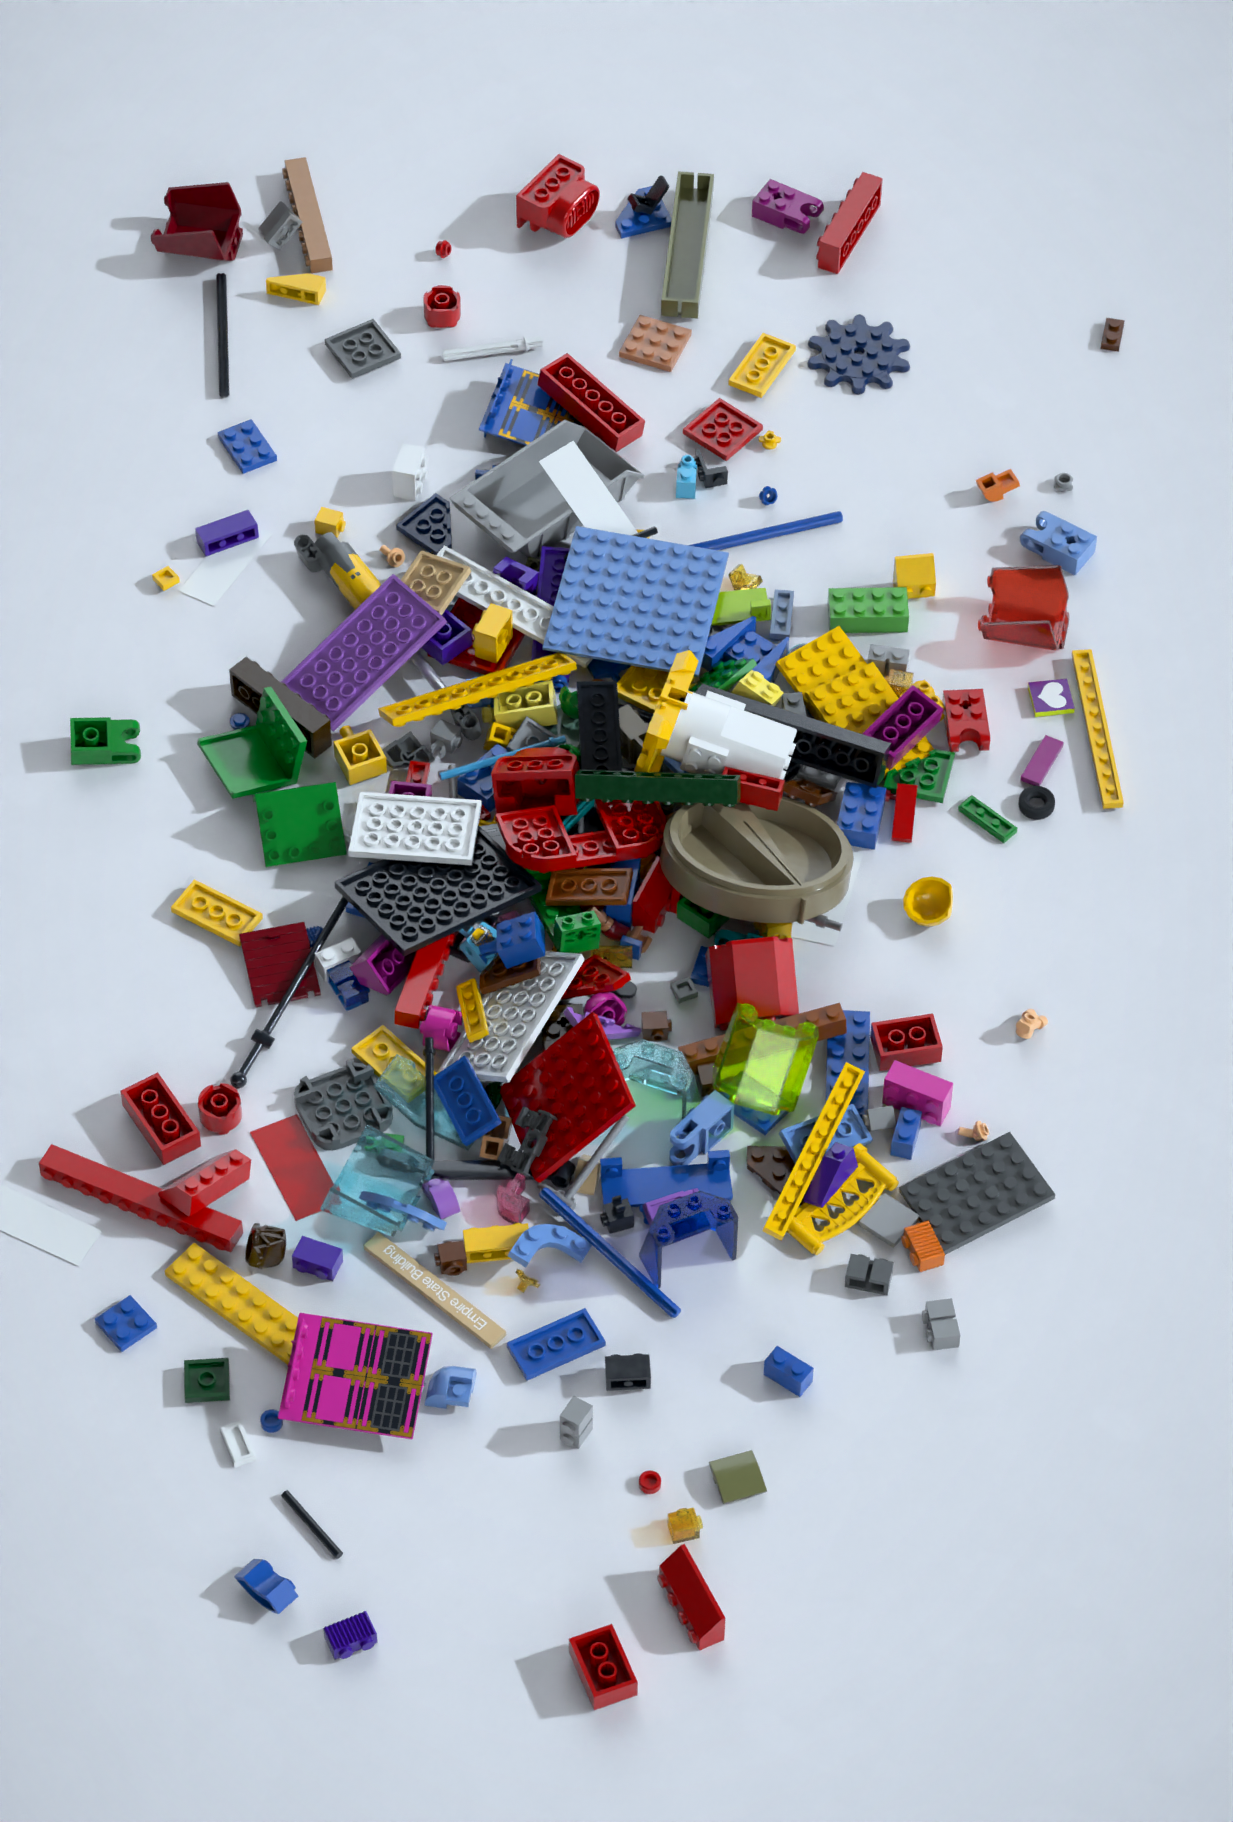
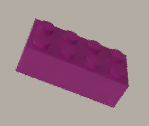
M912 685L863 735L891 743L886 768L891 770L940 722L943 708Z

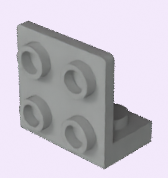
M280 201L258 229L265 236L264 240L267 243L281 250L302 224V221Z

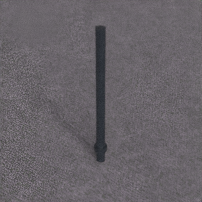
M432 1037L425 1038V1049L423 1050V1056H425L426 1161H434V1056L436 1055V1050L434 1049Z

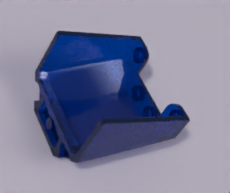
M697 1191L659 1206L639 1252V1258L657 1288H661L662 1247L708 1230L716 1231L731 1260L736 1259L738 1215L728 1199Z

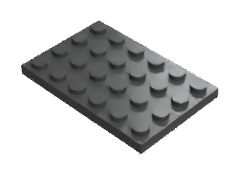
M1011 1132L899 1187L900 1194L911 1210L919 1215V1221L929 1220L945 1255L1055 1199V1193Z

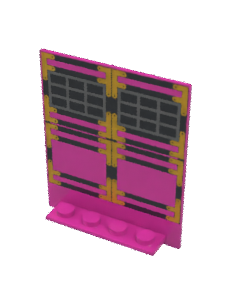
M299 1313L294 1341H291L293 1346L278 1419L412 1440L422 1388L424 1387L423 1383L433 1333Z

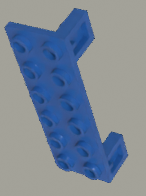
M729 1150L708 1151L706 1164L622 1169V1157L600 1159L603 1205L611 1203L612 1197L621 1195V1200L628 1198L631 1207H640L644 1203L698 1188L699 1193L693 1197L686 1198L688 1203L733 1199Z

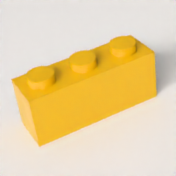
M515 1223L506 1226L494 1225L486 1228L474 1227L463 1230L467 1263L511 1259L508 1257V1254L522 1233L529 1229L528 1223Z

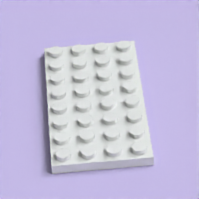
M545 951V956L540 957V976L487 993L482 1000L489 1035L470 1043L464 1029L438 1071L441 1072L463 1056H466L479 1080L509 1083L584 962L583 955Z

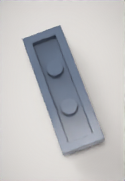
M775 589L770 639L784 640L786 637L790 638L794 591Z

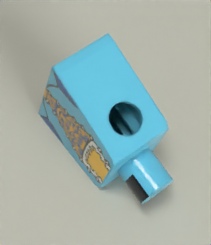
M481 922L476 929L469 925L459 930L467 938L460 945V949L480 973L498 955V953L483 958L480 953L479 945L494 941L497 938V930L485 922Z

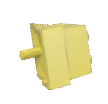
M753 670L747 673L738 682L733 691L730 692L775 707L784 694L779 686L768 682L761 673Z

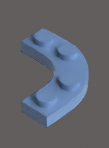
M362 1191L359 1199L367 1202L365 1206L373 1210L380 1209L387 1213H390L391 1210L406 1215V1219L411 1222L423 1223L422 1227L434 1232L435 1229L444 1230L447 1222L409 1204H402L384 1195Z
M541 1224L523 1232L509 1252L508 1257L526 1268L538 1250L551 1247L563 1251L581 1263L592 1247V1244L564 1226Z

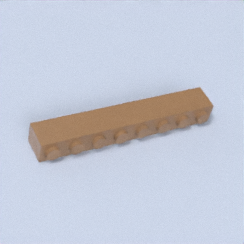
M306 157L284 160L285 168H282L283 179H287L285 185L286 190L290 191L288 193L290 204L293 203L291 206L292 212L302 221V224L298 227L300 229L298 230L299 241H303L301 248L302 253L306 254L304 256L306 267H310L311 274L333 270L332 255Z

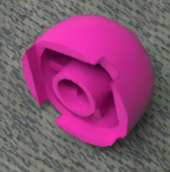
M605 992L592 995L584 1006V1013L594 1012L598 1016L615 1020L614 1024L621 1026L625 1021L624 1015L625 1012L627 1013V1008L624 1002L614 993Z

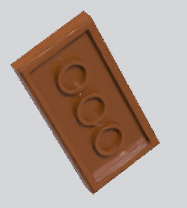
M597 868L552 871L545 900L546 905H627L633 870L632 868Z

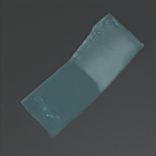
M396 1054L374 1084V1088L415 1126L426 1131L425 1076L416 1069L415 1062ZM434 1088V1135L469 1151L474 1142L468 1146L462 1143Z

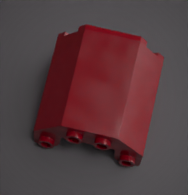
M230 183L168 187L167 193L164 196V204L168 207L170 216L166 222L164 234L159 229H155L151 234V242L154 244L157 252L234 261L243 237V228L239 227L240 216H242L241 208Z

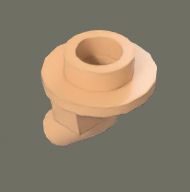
M382 545L379 549L387 557L386 561L389 565L399 567L403 564L405 554L400 548L390 550L387 546Z
M976 1121L973 1129L959 1127L958 1135L975 1138L976 1141H986L989 1129L985 1123Z

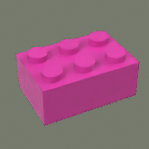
M894 1060L884 1079L882 1104L887 1106L893 1105V1109L901 1110V1107L922 1111L923 1120L930 1124L941 1126L951 1108L953 1083Z

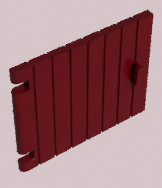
M305 922L239 934L255 1008L262 1007V1000H267L268 1005L280 1003L311 950ZM314 962L291 1001L308 998L307 992L313 991L314 996L321 995Z

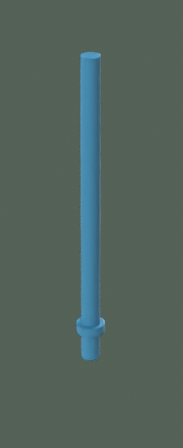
M564 735L556 738L549 737L548 740L441 772L439 777L442 781L495 765L499 758L513 756L516 752L525 748L556 747L566 743V737Z

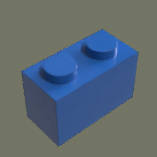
M901 1107L892 1138L891 1156L912 1159L921 1127L922 1111Z
M776 1346L764 1361L763 1375L801 1397L813 1382L814 1368L779 1346Z

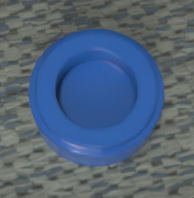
M270 1409L261 1415L260 1422L264 1431L274 1433L282 1428L283 1420L278 1419L279 1411Z

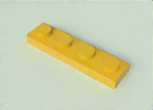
M475 978L457 985L456 990L466 1036L471 1043L489 1035L480 990Z

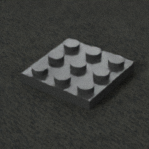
M374 319L325 339L327 348L352 379L401 359V352Z

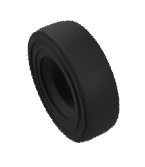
M1030 786L1021 792L1018 805L1023 815L1030 819L1040 820L1052 814L1055 807V798L1053 793L1045 787ZM1032 798H1040L1045 804L1042 807H1033L1029 804V801Z

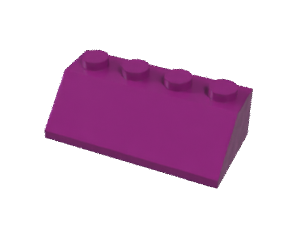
M381 934L349 968L361 985L387 996L409 974L417 951L404 957Z

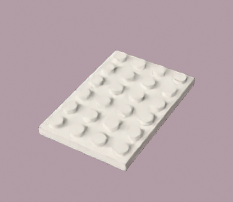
M360 792L348 851L349 857L472 865L482 802L481 800Z

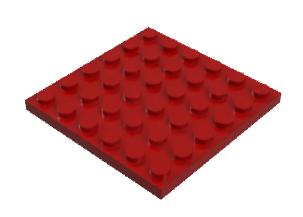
M594 1012L587 1015L518 1071L509 1083L505 1082L500 1086L501 1097L509 1117L512 1118V1124L520 1145L529 1127L524 1129L515 1124L523 1106L535 1112L543 1110L557 1117V1120H553L546 1134L548 1140L540 1156L535 1157L530 1166L534 1180L539 1183L636 1106L599 1017ZM537 1139L533 1140L531 1148L536 1145Z

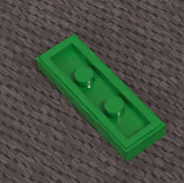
M973 795L958 806L959 812L1002 843H1005L1017 833L1018 828Z

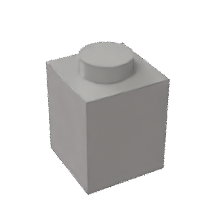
M893 1105L865 1110V1115H862V1120L869 1132L896 1127Z

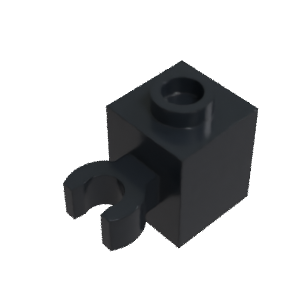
M621 1195L612 1197L611 1203L604 1204L603 1214H600L603 1227H607L609 1234L634 1227V1213L628 1198L621 1200Z

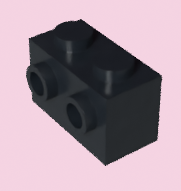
M636 1353L633 1355L621 1356L614 1354L605 1356L606 1391L651 1389L649 1354Z

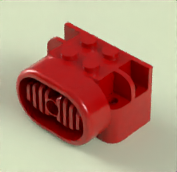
M558 154L516 195L517 228L520 229L529 221L530 230L534 232L542 227L564 238L572 237L592 217L600 198L599 188L585 180L584 166Z
M559 747L525 748L516 752L513 756L499 758L491 772L496 813L555 805L559 816L577 815L579 799H575V774L580 770L576 755Z

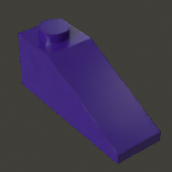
M838 1142L834 1143L823 1156L806 1192L804 1202L822 1208L858 1167L854 1148Z

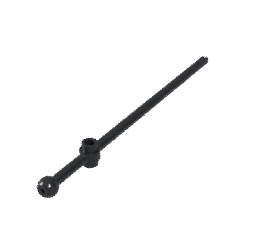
M344 897L339 901L264 1030L260 1031L256 1028L251 1037V1040L256 1042L239 1072H235L230 1078V1082L235 1088H242L246 1085V1075L262 1048H271L275 1038L270 1036L314 962L315 953L321 950L346 908L348 901Z

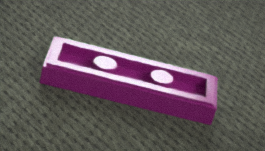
M1045 735L1021 775L1020 781L1033 786H1040L1063 748L1064 742Z

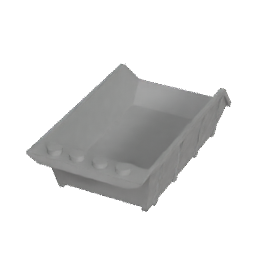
M563 420L451 496L450 500L461 513L507 551L515 553L519 550L527 558H540L542 546L553 547L564 538H569L570 534L575 531L576 526H583L539 463L540 460L574 441L616 502L625 499V495L639 478L643 479L645 475L588 429Z

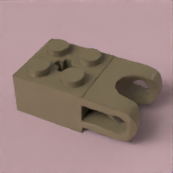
M627 704L619 708L621 755L629 765L634 763L636 766V762L642 752V745L649 724L644 723L639 713ZM663 764L659 772H663Z

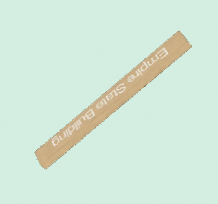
M380 1232L376 1233L363 1245L365 1251L490 1349L506 1336V1331Z

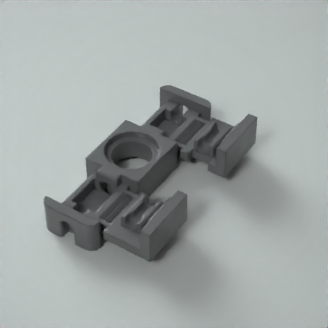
M523 1106L515 1124L524 1129L529 1127L520 1149L515 1151V1147L505 1143L497 1161L510 1166L511 1170L529 1177L530 1166L535 1157L540 1156L548 1140L546 1137L548 1129L553 1120H557V1117L543 1110L535 1112ZM537 1139L536 1145L531 1148V1143Z

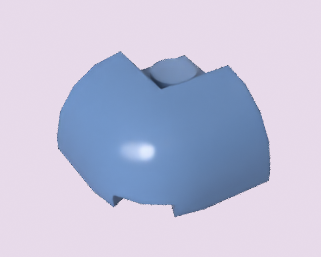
M444 1366L437 1370L429 1382L425 1406L447 1409V1405L469 1407L477 1375L476 1369Z

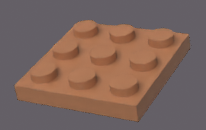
M639 315L619 351V357L671 372L690 339L692 330Z

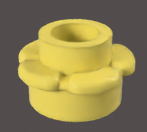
M490 705L482 707L483 723L491 724L495 720L494 708H491Z

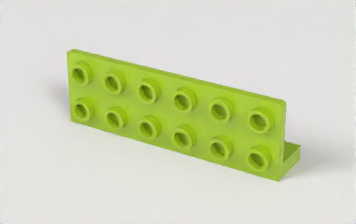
M766 588L719 592L711 626L736 624L752 616L756 617V621L771 620V602L767 598Z

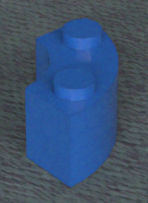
M253 1559L234 1576L253 1599L276 1614H280L298 1597V1594L295 1592L296 1587L292 1581L275 1573L271 1564L263 1559Z

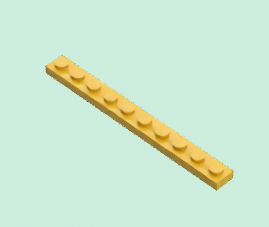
M1092 649L1072 650L1071 656L1103 809L1123 808L1124 801Z
M847 1062L845 1063L762 1230L763 1232L782 1241L865 1071Z

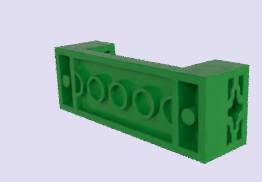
M524 868L542 885L541 892L528 898L557 952L579 953L599 949L601 922L594 910L583 912L579 905L547 906L545 900L552 871L540 873Z

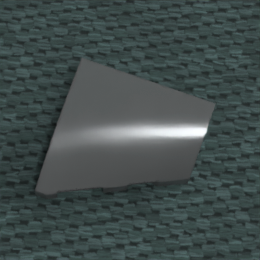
M411 731L382 749L386 756V764L391 768L408 766L410 761L429 763L435 760L426 746L421 745Z

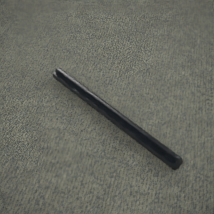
M218 273L216 275L219 396L228 397L226 274Z

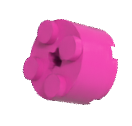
M430 1005L427 1010L426 1021H422L420 1025V1033L423 1034V1046H425V1038L432 1037L434 1049L450 1051L461 1032H457L458 1025L462 1026L461 1012Z

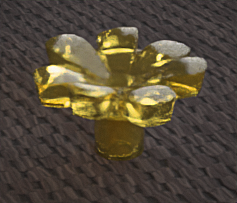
M520 1269L516 1270L515 1273L521 1281L517 1286L518 1290L524 1293L528 1286L539 1288L540 1284L537 1279L530 1278Z

